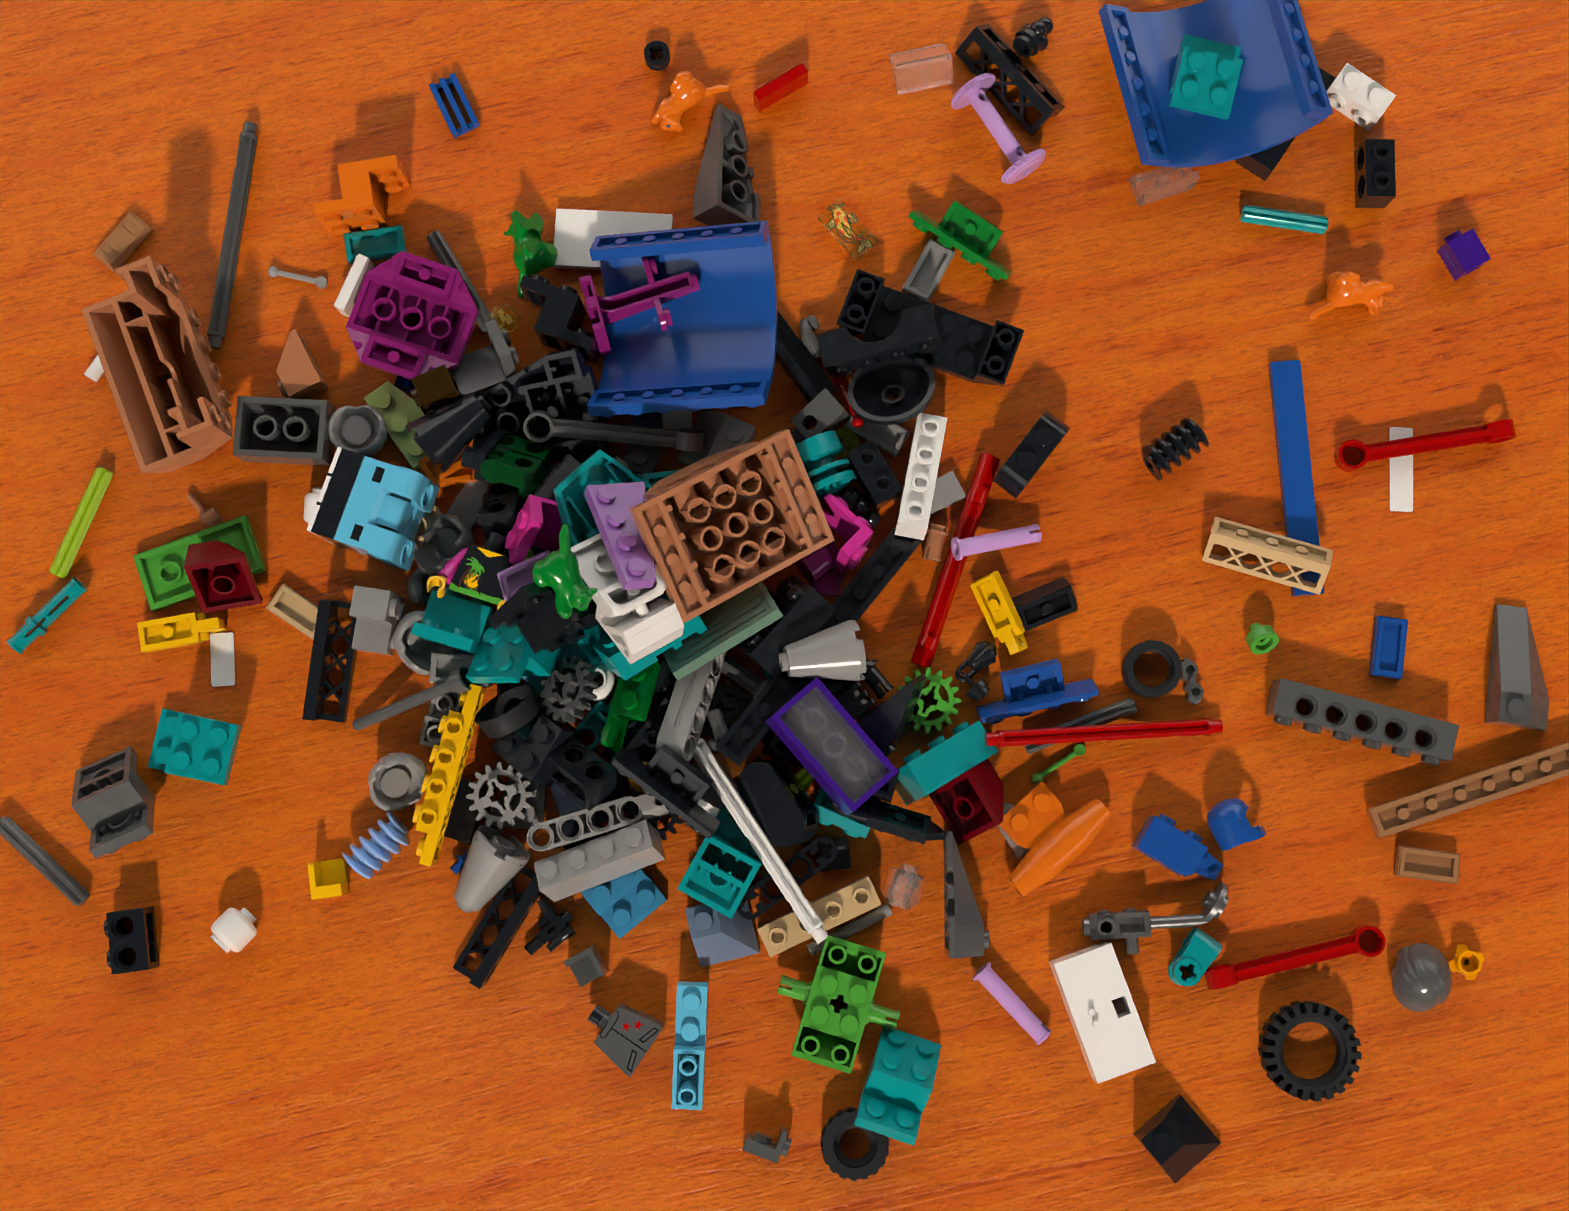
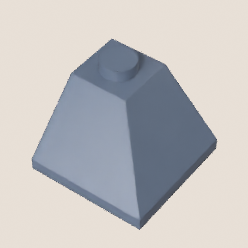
M746 897L743 899L745 905L742 907L744 912L750 910ZM698 904L685 909L700 967L760 953L752 919L742 918L737 910L732 919L705 904Z

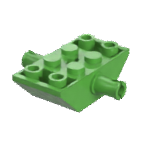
M829 935L825 939L812 981L806 983L782 975L780 984L792 988L779 985L777 994L801 1000L803 1005H805L791 1056L851 1074L865 1024L871 1022L895 1031L898 1024L896 1023L897 1021L886 1017L899 1020L900 1011L876 1005L873 1000L886 952ZM838 995H842L843 1001L847 1004L845 1007L841 1006L839 1009H834V1004L830 1000L837 999Z

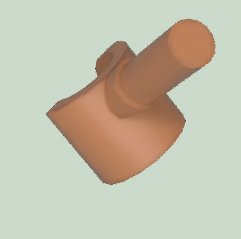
M193 493L187 495L186 498L197 509L200 520L207 524V526L213 527L223 521L219 511L214 506L206 510Z

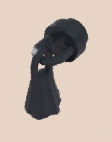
M977 642L969 657L955 671V676L959 681H966L971 686L966 695L971 700L975 699L977 702L990 692V689L987 687L989 683L984 678L975 683L971 678L981 669L996 662L997 648L992 642ZM969 665L972 670L966 674L962 670Z

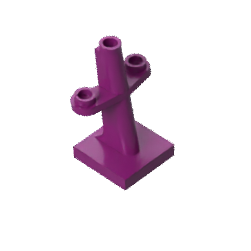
M644 256L641 259L648 284L610 297H601L595 293L591 275L580 277V284L600 355L612 354L605 329L606 325L655 307L662 332L668 330V327L673 325L669 308L662 309L661 304L699 291L700 287L696 273L690 274L688 271L654 282L653 275L658 274L654 257L648 258Z

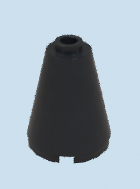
M471 393L408 423L405 427L408 432L412 429L416 431L414 434L416 437L413 439L435 465L440 462L443 464L440 470L445 473L491 418L488 411L492 407L481 394L475 397Z

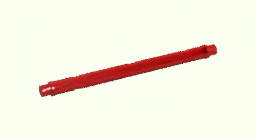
M1210 718L1196 720L1037 728L1030 730H997L996 732L985 733L984 740L986 746L1003 748L1005 746L1029 744H1057L1172 736H1210L1212 733L1223 732V722L1221 719L1211 720Z

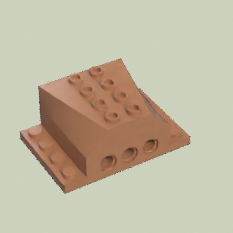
M783 429L759 442L743 443L709 455L656 482L643 495L645 501L629 508L646 549L654 559V567L665 580L667 586L666 594L670 602L676 603L683 623L688 622L835 540L789 429Z

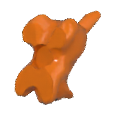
M681 71L673 79L668 88L669 97L662 100L651 122L656 124L660 121L661 129L681 133L683 130L681 124L683 113L703 99L727 92L730 88L724 84H717L706 88L701 81L693 77L690 71Z
M1352 272L1331 273L1326 279L1328 285L1326 303L1314 308L1308 315V318L1313 320L1335 308L1355 304H1363L1368 308L1370 315H1373V313L1378 315L1379 309L1388 300V295L1385 292L1392 291L1395 285L1372 279L1362 281L1360 279L1361 275Z

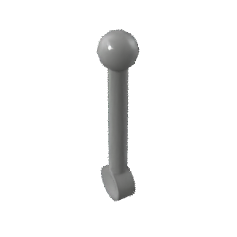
M271 266L268 269V275L271 277L282 276L316 284L320 289H325L328 286V281L323 276L312 278L281 271L276 266Z

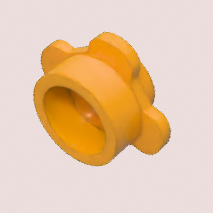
M1465 944L1457 945L1453 960L1448 962L1451 972H1459L1467 980L1476 979L1477 973L1481 970L1484 963L1483 954L1469 950ZM1465 959L1468 960L1467 965L1464 964Z

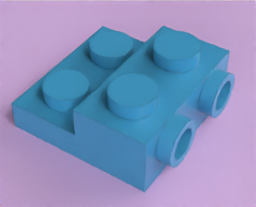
M643 868L580 892L596 913L602 916L619 939L667 900L666 896Z

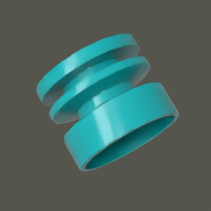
M835 431L823 432L795 444L819 501L823 500L828 493L832 495L839 493L857 478L853 470L844 471L850 466L848 459L834 461V458L844 450Z

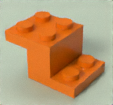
M397 155L337 164L342 199L313 203L314 215L330 234L344 235V233H350V230L378 229L379 225L387 224L382 191L395 193L401 191L404 187H410L409 175Z

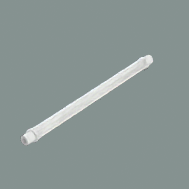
M699 737L693 757L702 771L713 781V788L743 834L749 840L750 845L785 899L792 906L793 911L808 935L811 934L816 943L819 944L829 937L823 928L824 923L808 899L803 895L802 890L704 739Z

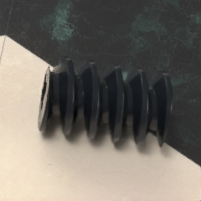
M1184 418L1180 421V425L1172 426L1170 432H1163L1161 439H1153L1151 446H1143L1141 453L1149 472L1160 481L1162 479L1161 469L1170 474L1172 472L1171 462L1179 468L1182 465L1180 456L1189 461L1191 459L1190 449L1199 454L1201 449L1198 443L1208 447L1209 442L1204 431L1194 421Z

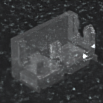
M1162 167L1143 174H1135L1129 178V182L1137 204L1141 206L1193 189L1200 176L1197 170L1192 172L1190 167Z

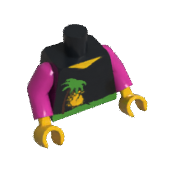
M491 531L486 547L470 545L468 548H463L445 564L437 576H432L427 580V592L432 587L438 586L440 588L437 591V597L442 598L445 595V585H449L448 589L496 604L498 610L505 603L497 573L516 565L509 562V555L503 554L507 536Z

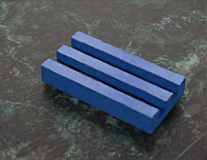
M455 73L450 74V78L446 80L445 78L439 79L440 82L434 84V82L429 84L454 138L480 127ZM452 85L455 86L472 121L469 124H466L449 89ZM444 90L461 125L458 129L455 128L440 97L439 91Z

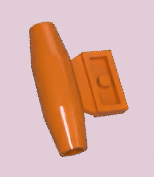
M1039 782L1003 815V822L999 824L1000 828L1015 845L1029 850L1006 879L1009 885L1021 897H1025L1056 877L1090 846L1111 819V812L1101 801L1095 798L1065 817L1062 803L1043 782Z

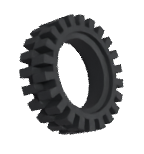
M1312 1001L1291 1002V1006L1284 1005L1280 1007L1281 1011L1278 1014L1273 1012L1269 1016L1272 1019L1270 1023L1263 1025L1262 1029L1265 1030L1264 1036H1259L1262 1049H1258L1259 1056L1263 1058L1261 1065L1268 1072V1078L1281 1090L1305 1101L1311 1099L1314 1102L1322 1101L1321 1098L1329 1100L1334 1098L1333 1094L1335 1092L1343 1093L1346 1090L1343 1086L1346 1083L1351 1085L1355 1080L1351 1075L1353 1071L1358 1073L1360 1066L1356 1065L1357 1059L1361 1060L1362 1053L1357 1051V1046H1361L1360 1040L1354 1036L1356 1030L1347 1023L1349 1020L1344 1015L1339 1014L1337 1010ZM1305 1022H1317L1325 1026L1332 1034L1336 1044V1058L1332 1067L1327 1073L1314 1079H1302L1293 1075L1287 1068L1282 1053L1286 1035L1292 1028Z

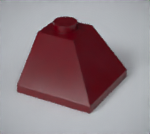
M219 540L188 546L183 567L203 613L262 604V596L244 552Z
M988 758L929 794L949 830L952 831L958 845L1003 822L1004 784Z

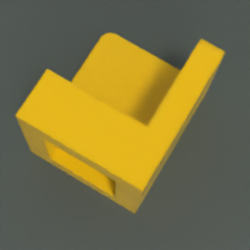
M341 858L307 864L311 900L349 894L345 859Z

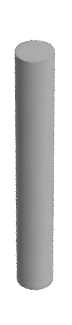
M885 904L828 933V935L846 939L893 913L889 905ZM825 940L819 944L813 941L806 945L811 956L822 951Z

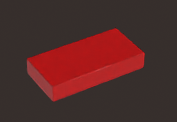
M800 63L753 92L754 105L759 112L808 83V70L804 64Z

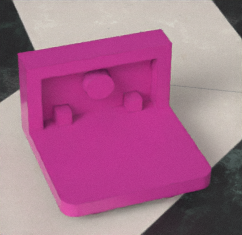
M828 493L823 499L821 508L828 525L846 541L834 562V569L842 575L848 568L853 571L863 560L862 556L868 550L867 545L874 532L871 530L868 521L861 516L857 517L849 510L848 504L841 497Z
M529 494L522 510L517 515L512 530L508 532L505 548L509 549L510 563L518 564L523 562L531 546L551 551L559 549V533L562 523L556 501Z

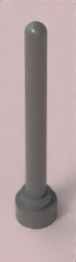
M464 666L451 671L445 681L357 718L353 721L352 726L357 731L451 691L459 694L472 689L469 685H475V683L466 678L469 669Z

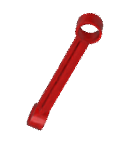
M1506 419L1482 426L1366 445L1359 440L1352 439L1344 442L1337 448L1334 460L1341 470L1353 472L1371 461L1482 443H1500L1516 438L1513 419ZM1346 446H1353L1359 450L1361 461L1358 465L1352 466L1343 460L1342 452Z
M1359 925L1351 931L1350 936L1235 964L1207 968L1204 975L1209 990L1221 989L1236 985L1241 981L1355 953L1362 956L1375 957L1384 950L1386 940L1383 932L1377 927ZM1364 930H1371L1376 937L1375 947L1368 952L1363 951L1358 943L1359 936Z

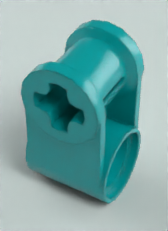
M608 698L599 700L589 711L585 719L576 727L581 733L587 730L594 733V742L589 746L593 751L601 746V732L607 721V717L602 712L609 714Z
M1197 926L1194 927L1186 936L1180 950L1169 964V978L1178 985L1193 986L1197 984L1209 965L1216 959L1223 945ZM1180 966H1188L1187 972L1190 974L1188 978L1181 977Z

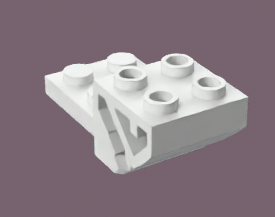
M600 533L571 547V551L578 560L583 583L589 588L598 589L592 596V599L597 604L595 618L630 664L683 635L684 624L676 603L658 598V596L664 593L667 586L665 580L656 569V581L653 588L623 590Z

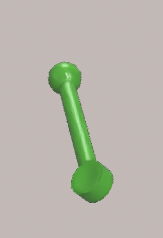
M1082 744L1075 745L1073 751L1042 772H1035L1032 775V781L1035 784L1042 782L1045 776L1073 757L1083 755L1086 751L1085 746Z

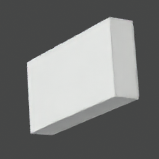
M358 254L334 303V307L347 317L351 315L366 272L375 267L371 260L364 255Z

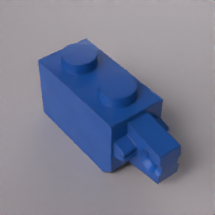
M1160 814L1159 817H1148L1131 847L1177 875L1188 876L1196 873L1210 880L1216 879L1223 864L1207 852L1208 847L1201 843L1202 837L1190 830H1186L1183 833L1175 828L1176 822L1163 814Z

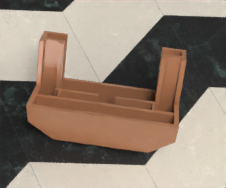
M151 256L115 269L117 275L127 282L129 290L81 309L141 474L172 472L206 458L233 438L232 416L228 408L232 406L231 400L224 389L221 390L218 382L222 378L217 365L214 362L211 363L208 355L211 352L210 344L204 335L201 336L198 328L201 325L200 317L194 308H190L182 294L181 285L175 273L168 272L163 263L159 264ZM150 340H153L158 357L162 362L158 365L155 363L148 344Z

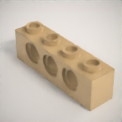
M868 875L810 902L824 923L823 928L825 931L882 905ZM793 910L757 928L770 957L812 938V935H808Z

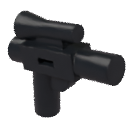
M547 896L537 901L544 914L539 921L541 931L524 946L530 955H533L549 940L551 943L546 947L552 952L564 940L576 934V931L568 924L574 919L573 914L566 909L558 915Z

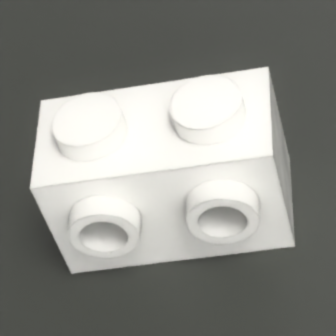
M1349 63L1344 66L1326 91L1331 107L1367 131H1370L1396 96Z

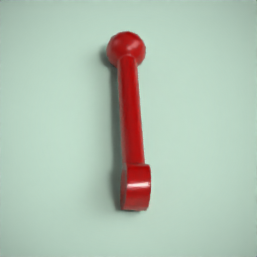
M844 376L834 377V383L837 387H840L853 417V426L861 427L864 421L855 414L850 406L845 386L846 378Z

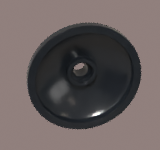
M909 354L904 360L896 362L887 360L880 362L879 366L872 369L858 368L848 384V400L855 414L867 422L878 425L899 424L916 417L929 406L935 395L936 379L931 366L925 360L916 355Z

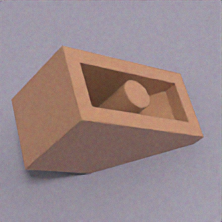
M296 329L290 331L276 369L280 378L277 385L285 398L289 396L291 399H307L328 388V385L304 337Z

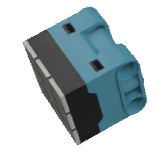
M337 447L307 531L333 545L380 560L396 568L410 571L414 560L413 552L415 549H418V545L415 544L414 540L424 515L423 512L431 513L440 487L423 474L414 470L388 464Z

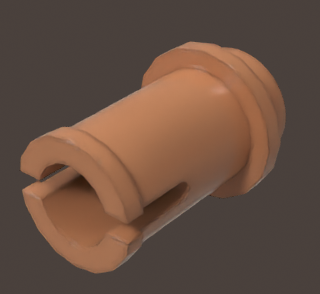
M929 523L922 559L941 562L944 538L948 536L946 526Z

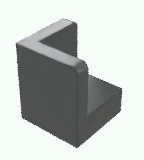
M595 944L564 961L566 967L570 966L580 987L608 972Z

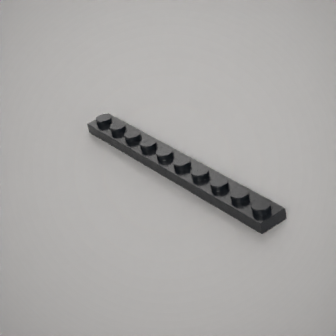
M895 526L831 604L836 612L816 633L847 620H856L857 622L923 540L895 535ZM781 671L776 678L772 677L718 742L715 749L736 766L740 767L771 729L765 721L799 693L811 678L789 677L786 671Z

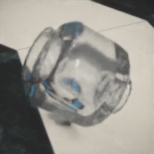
M901 863L900 868L893 867L888 870L882 889V895L887 898V904L909 910L910 906H917L919 904L925 879L917 874V867Z

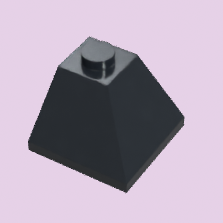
M1180 1094L1134 1133V1136L1174 1183H1177L1221 1144L1219 1139Z

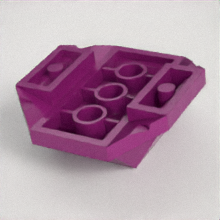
M401 251L392 256V259L366 272L346 329L363 364L411 380V378L444 364L449 371L460 367L479 316V311L458 269ZM412 317H421L418 325L414 327L408 326V322Z

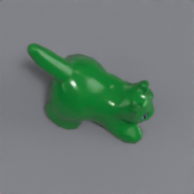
M514 210L511 214L512 223L508 231H505L503 234L513 238V260L516 269L519 271L518 297L522 299L525 295L519 285L523 275L530 277L542 272L545 268H552L556 263L558 252L553 244L542 241L541 235L544 224L543 219L538 213H533L530 219H528L519 211Z
M567 524L562 525L559 533V549L548 554L543 560L535 562L532 576L534 583L538 587L548 586L554 590L557 612L562 618L568 619L572 616V608H576L579 611L586 610L592 596L598 589L589 588L583 583L578 560L571 551L569 526Z

